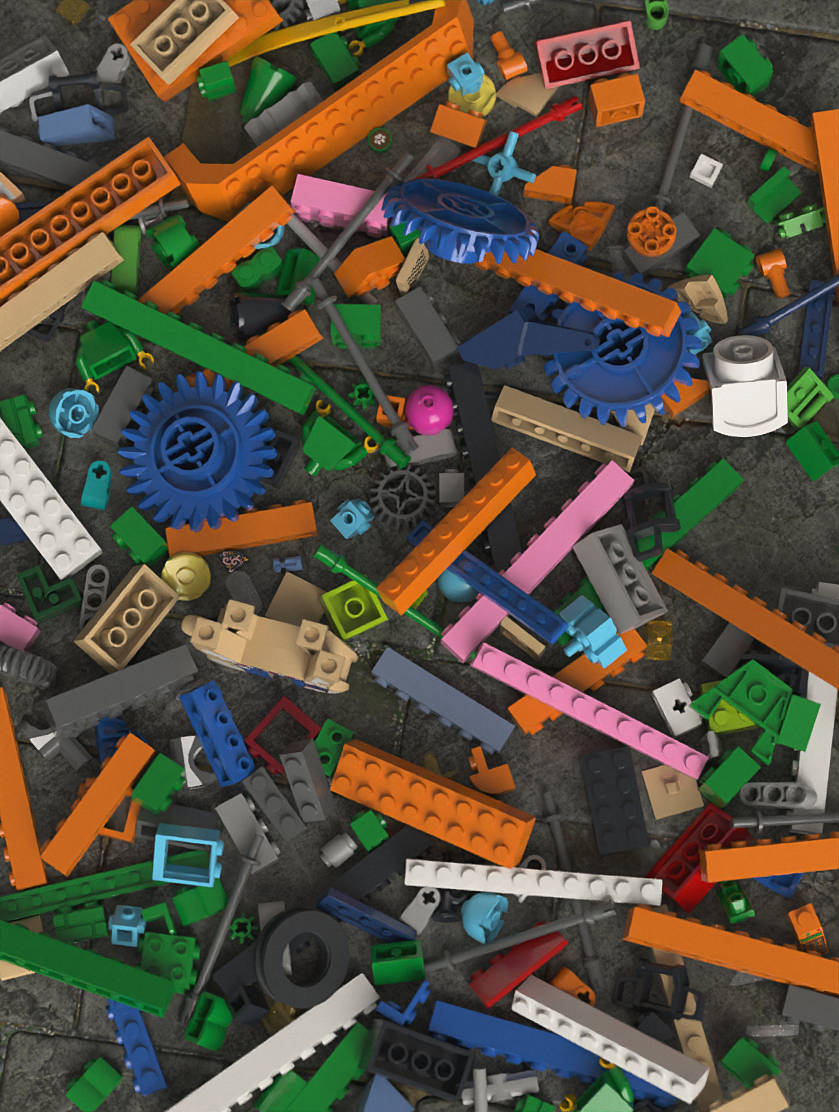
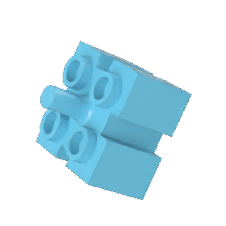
M581 595L559 613L561 618L568 622L569 627L565 631L573 638L570 640L571 643L564 648V652L568 657H571L577 651L581 652L583 650L591 663L597 662L600 666L606 668L627 651L621 637L616 633L617 629L611 618L601 609H596L594 604L585 596Z

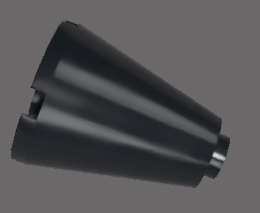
M231 291L229 294L233 296V299H230L228 302L231 327H236L237 333H233L236 340L267 331L271 325L278 322L281 324L288 320V316L292 313L281 304L287 298L285 296L244 291Z

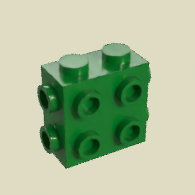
M714 228L686 266L685 274H687V278L712 274L725 300L729 294L733 296L741 285L738 282L743 275L747 277L755 266L752 263L755 255L752 254V250L745 244L740 243L739 245L733 241L731 235L726 231H718Z
M145 932V937H140L138 952L142 953L141 963H137V966L145 968L148 973L156 976L157 974L168 976L174 982V993L185 994V989L191 990L192 985L197 983L198 970L194 969L195 959H200L201 944H197L198 939L192 937Z

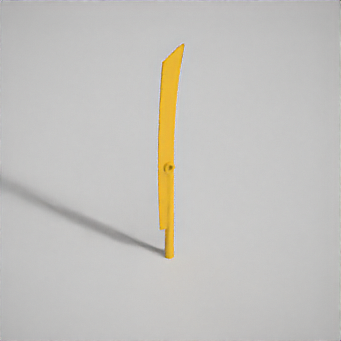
M400 0L297 24L263 34L226 61L229 67L265 52L310 38L446 6V1L426 0L410 4L409 0Z

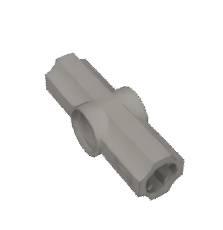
M535 1070L486 1077L487 1101L490 1102L539 1092ZM474 1081L466 1082L462 1093L463 1105L475 1104Z

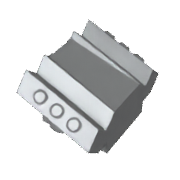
M311 81L303 83L296 91L288 93L287 96L274 106L265 109L259 117L251 119L244 128L258 147L320 104L323 99Z

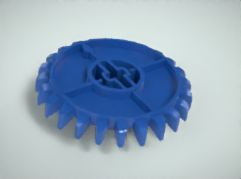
M415 179L397 183L387 191L381 208L382 211H385L384 218L393 217L392 227L406 222L403 235L406 236L418 229L421 232L420 244L424 243L426 249L431 253L453 262H482L485 253L492 252L497 264H501L504 251L512 263H516L518 255L526 261L529 254L534 256L539 240V231L536 229V225L518 207L490 192L458 182L440 179Z
M622 271L615 272L613 277L672 301H676L679 296L674 288L661 292L662 282L658 278H654L648 284H645L642 273L636 272L631 280H625ZM564 301L565 310H553L551 316L557 325L595 333L600 340L599 346L591 351L542 354L545 358L554 357L544 366L546 376L559 373L552 382L554 393H559L568 387L564 395V404L567 408H570L580 398L579 411L583 419L589 416L593 407H597V415L601 425L605 426L610 411H615L621 427H625L628 419V410L633 409L637 418L643 424L646 423L645 405L651 404L660 415L665 414V409L661 396L665 394L675 402H679L681 398L674 383L677 381L683 385L692 386L691 376L683 367L699 368L700 363L698 358L694 354L687 352V350L701 349L702 344L698 337L686 334L699 329L695 319H682L683 316L691 312L687 302L677 303L681 313L669 337L663 335L659 337L653 336L645 328L639 326L638 328H632L625 324L624 320L618 318L616 320L609 319L598 310H594V312L588 311L581 304L574 301L573 303Z
M197 372L195 387L192 388L188 380L179 374L176 377L178 392L174 393L166 384L160 382L158 383V388L163 400L158 402L149 395L144 394L142 396L145 405L150 410L148 415L135 410L129 412L134 421L141 426L139 430L125 428L121 430V433L135 444L134 447L118 449V454L134 461V464L123 467L119 471L125 477L138 478V481L128 486L126 491L134 496L146 493V496L137 505L141 510L148 511L159 506L152 517L155 521L162 523L170 515H173L170 525L173 529L180 530L185 526L186 521L190 520V530L193 532L201 531L204 521H208L209 526L216 530L221 526V517L226 516L232 522L237 521L239 517L237 509L242 506L250 511L254 507V503L250 498L252 494L264 495L266 492V488L260 481L262 477L268 478L274 474V470L266 465V460L277 456V450L274 447L267 446L266 442L271 441L276 433L271 427L262 429L261 426L267 422L269 414L265 409L253 413L258 403V398L253 393H250L241 401L243 386L239 382L235 381L230 390L226 392V380L221 374L215 376L212 388H210L206 376L202 372Z

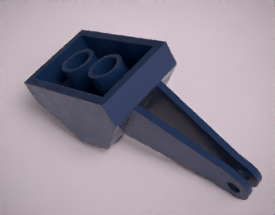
M527 307L514 311L458 346L457 349L464 361L493 369L505 367L508 370L526 361L525 356L591 351L599 346L600 340L592 332L538 321L539 319L533 308Z

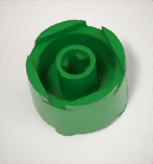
M180 214L176 216L171 215L146 230L147 238H153L154 244L151 247L155 255L165 268L170 266V272L199 247L196 237L193 234L189 235L184 228L186 224Z

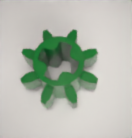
M362 379L361 384L358 386L352 384L354 393H349L348 397L349 399H355L353 408L359 405L365 412L366 407L369 405L372 407L376 406L373 400L376 396L370 386L365 384L364 379ZM368 392V398L362 397L360 399L359 393L365 394Z
M244 912L241 913V918L236 919L233 916L232 920L234 923L228 928V930H233L234 932L230 937L231 940L237 936L240 938L241 944H244V938L247 937L254 940V937L251 935L252 931L259 930L258 927L251 924L255 918L252 916L247 920ZM238 923H248L246 927L248 932L246 934L243 932L237 933L239 930Z

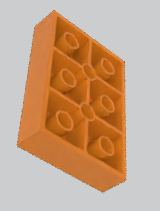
M133 0L107 18L156 95L164 102H167L196 82V76L200 75V69L226 61L283 21L270 0H223L239 18L184 72L168 85L130 44L175 0Z

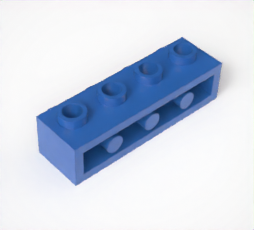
M564 231L548 252L550 255L582 267L589 257L586 255L588 246ZM530 285V287H524L509 309V314L518 309L532 307L539 319L538 321L545 322L548 318L546 312L550 306L555 307L560 298L553 293L546 295L540 292L538 287Z
M215 680L201 684L179 696L221 787L235 784L257 771L253 758L243 743V737L236 728L232 713L227 708L222 692L216 685Z
M108 999L109 1005L106 1006V1010L110 1020L115 1019L118 1029L114 1030L119 1045L124 1044L127 1053L123 1054L127 1068H133L135 1078H132V1082L136 1092H141L142 1096H148L168 1088L166 1076L142 1011Z

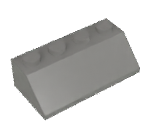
M46 35L37 38L0 59V115L2 111L20 105L32 93L42 91L48 87L50 75H57V77L69 75L59 52Z
M622 524L591 533L573 546L578 560L587 573L590 583L596 590L618 634L634 630L668 612L643 563L637 561L633 556L630 540Z

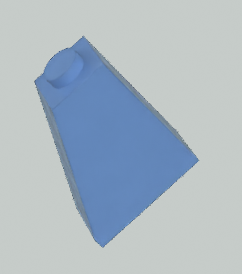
M87 104L39 117L38 134L41 141L52 146L115 140L113 116Z
M375 1075L365 1087L358 1112H412L414 1108L385 1078Z

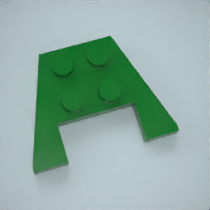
M752 659L691 702L688 707L708 720L722 700L727 702L763 729V732L748 752L764 764L769 765L772 761V753L778 741V733L793 689Z

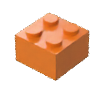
M624 73L619 75L617 79H599L590 85L588 102L595 128L642 117L645 98L638 74Z
M390 236L354 249L334 274L348 298L355 295L362 297L374 288L380 290L388 286L391 277L399 273L405 257L393 237Z

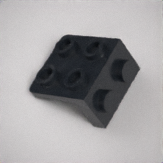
M750 650L749 654H741L740 660L748 662L753 659L793 689L792 694H806L808 671L775 650H770L769 654H764V652Z

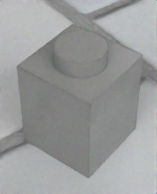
M448 469L444 473H439L440 507H455L464 498V473H459V470Z

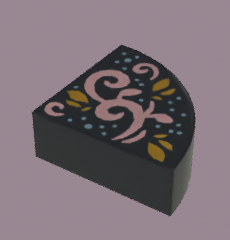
M225 550L216 554V557L230 575H233L251 561L246 554L237 550Z

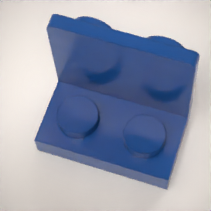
M427 980L423 982L404 1014L400 1013L401 1007L390 1000L387 1003L381 1001L376 1009L377 1013L398 1026L404 1027L405 1024L410 1026L417 1015V1011L414 1010L419 1002L424 1004L431 993V990L428 988L430 982Z

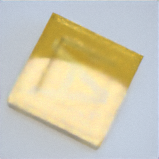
M63 0L56 8V12L76 26L90 9V6L83 0Z

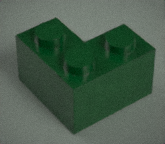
M40 565L16 575L35 620L39 625L82 606L83 599L72 577L49 586Z

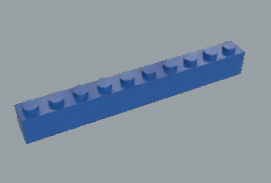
M436 1002L428 1030V1035L434 1039L445 1043L447 1041L457 1043V1047L465 1050H471V1048L479 1049L481 1054L488 1057L500 1055L506 1057V1061L513 1064H520L521 1062L531 1064L530 1068L537 1071L552 1070L555 1071V1075L569 1079L570 1076L580 1078V1082L586 1085H592L605 1070L608 1073L610 1071L609 1068L600 1065L601 1056L563 1036L444 1002ZM621 1068L630 1083L635 1099L644 1100L645 1097L653 1099L655 1104L669 1107V1104L674 1105L676 1103V1096Z

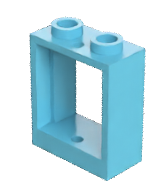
M160 823L155 838L152 880L213 887L215 879L220 878L222 863H218V855L222 856L224 841L219 840L220 830ZM177 840L211 845L209 869L167 864L168 841Z

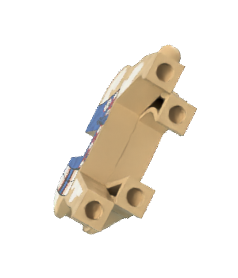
M230 599L229 603L225 604V608H221L217 622L197 615H188L182 621V630L184 633L192 636L190 642L196 649L204 652L209 660L215 663L273 679L274 674L290 678L296 686L324 693L335 694L349 689L350 685L346 683L351 663L357 662L358 656L347 643L330 632L326 625L303 619L301 627L259 617L253 614L254 606Z

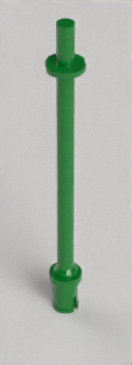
M297 355L288 360L305 377L312 380V383L380 445V453L383 456L387 455L400 469L410 462L411 456L405 455L394 438L383 436Z
M322 543L317 547L313 557L330 567L331 572H342L381 598L376 589L379 585L346 563L345 556L342 554L337 555ZM411 606L404 612L405 615L440 638H443L441 633L445 628ZM477 650L470 656L472 659L474 658Z

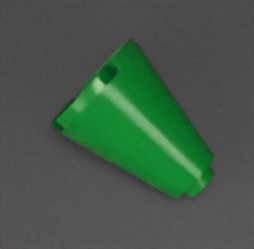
M255 56L239 114L243 116L241 121L248 124L251 119L259 117L265 109L281 101L295 85L297 78L283 69L275 67L272 63Z

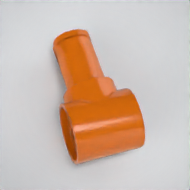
M502 31L491 36L490 40L498 53L497 65L505 81L528 70L521 52H515L510 47Z
M778 248L756 256L759 271L762 276L767 277V280L770 279L776 298L781 299L790 295L783 275L785 274L784 269L787 268V264L782 250Z

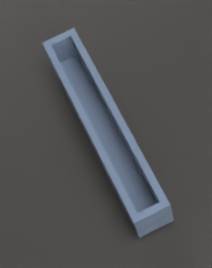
M389 647L386 648L371 672L372 676L375 677L373 680L375 683L385 689L387 686H390L396 690L394 694L406 702L408 699L417 703L416 708L427 715L430 712L438 716L437 721L448 728L452 725L459 729L458 734L466 740L471 741L473 738L480 742L481 749L489 754H493V752L499 754L515 729V726Z

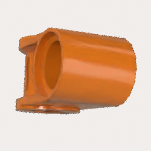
M563 966L549 983L580 1000L578 997L580 994L583 996L589 994L590 1003L588 1005L595 1006L596 998L592 989L584 984L567 967Z

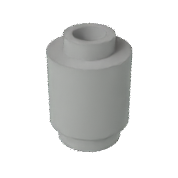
M344 832L341 836L339 834L320 849L323 852L320 858L328 868L332 865L337 868L355 854L353 851L358 847L349 835Z

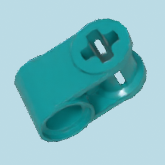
M95 461L90 465L86 484L82 492L81 506L100 510L107 509L113 473L106 462ZM103 468L106 475H102L101 479H98L95 472H99Z

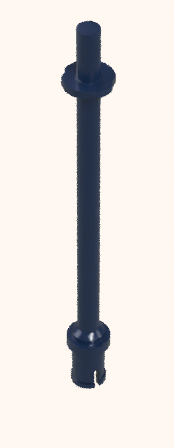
M839 274L769 316H757L754 322L737 330L739 335L759 336L762 333H769L771 325L839 286Z

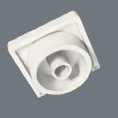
M733 336L718 342L713 352L702 355L703 367L711 390L712 425L714 431L728 436L751 437L774 431L788 422L787 380L776 348L769 341L757 336Z

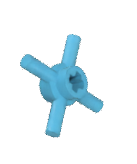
M513 131L509 132L503 152L497 153L493 157L482 155L472 160L488 167L489 173L494 178L489 192L497 196L499 195L502 183L513 177L533 183L536 179V174L518 168V164L512 156L519 136L518 133Z

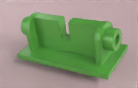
M816 203L803 206L802 211L794 214L793 211H789L779 215L780 219L773 221L774 224L781 226L778 229L779 237L788 239L801 234L800 224H804L805 231L822 227L823 223H826L824 213L820 214L824 207L816 206Z

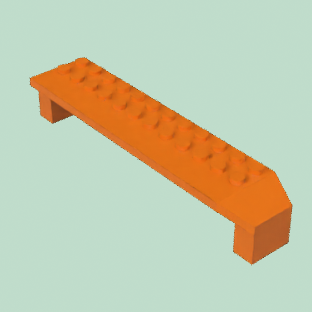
M445 0L446 6L432 9L435 13L430 27L234 164H201L184 143L164 156L165 161L181 183L179 187L200 212L230 222L237 216L239 211L241 212L246 207V204L253 202L272 185L284 195L295 187L298 174L310 177L368 136L372 130L381 127L450 77L447 74V65L465 53H468L473 60L474 19L467 0Z

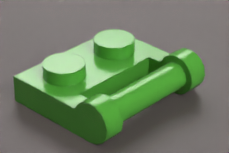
M804 367L787 386V419L796 431L806 426V423L816 412L834 397L808 367ZM817 392H818V395H819V396H818V397L810 404V406L800 415V417H798L797 414L807 405V403H808V402L817 394Z

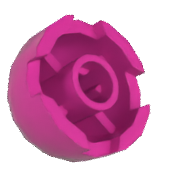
M422 385L414 389L408 396L404 407L406 421L417 433L426 436L439 434L440 431L451 424L454 415L453 402L448 393L434 385Z

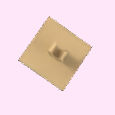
M666 765L642 771L656 820L704 806L696 779H692Z

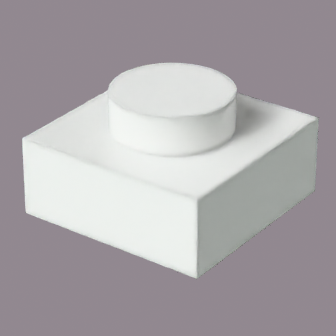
M701 154L690 174V178L712 188L723 164Z

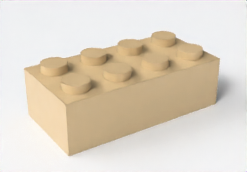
M175 0L130 45L170 85L239 17L223 0Z
M145 564L133 566L73 642L109 674L124 669L180 596Z

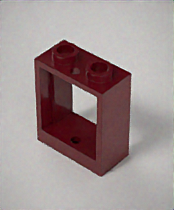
M285 696L244 740L245 744L248 745L246 749L249 754L255 759L260 756L267 762L264 765L266 769L273 775L279 773L281 776L286 774L283 764H279L255 742L261 733L282 710L309 733L304 740L313 739L315 741L322 729Z

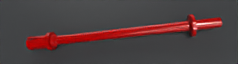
M575 95L560 104H552L549 112L511 131L518 133V137L553 120L562 122L564 117L582 110V104L580 102L571 106L579 101V98ZM509 132L436 168L428 164L426 165L427 172L412 180L438 179V177L506 144Z

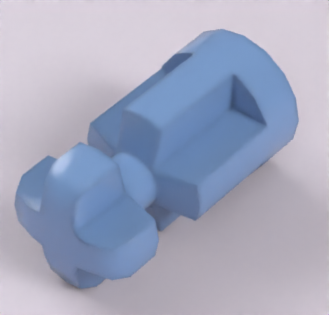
M301 556L285 557L284 562H280L279 558L274 559V571L279 573L281 568H285L287 572L303 570Z

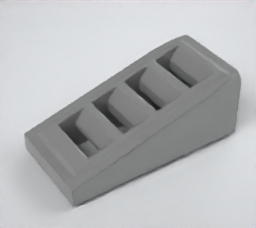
M714 731L707 732L700 739L702 753L709 757L706 763L718 761L724 753L719 735Z

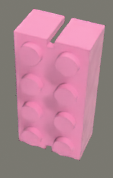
M298 174L291 206L296 211L294 214L303 222L314 220L326 227H334L336 225L345 229L375 191ZM386 194L354 233H357L359 230L367 232V235L375 238L388 236L392 217L384 218L385 211L381 210Z

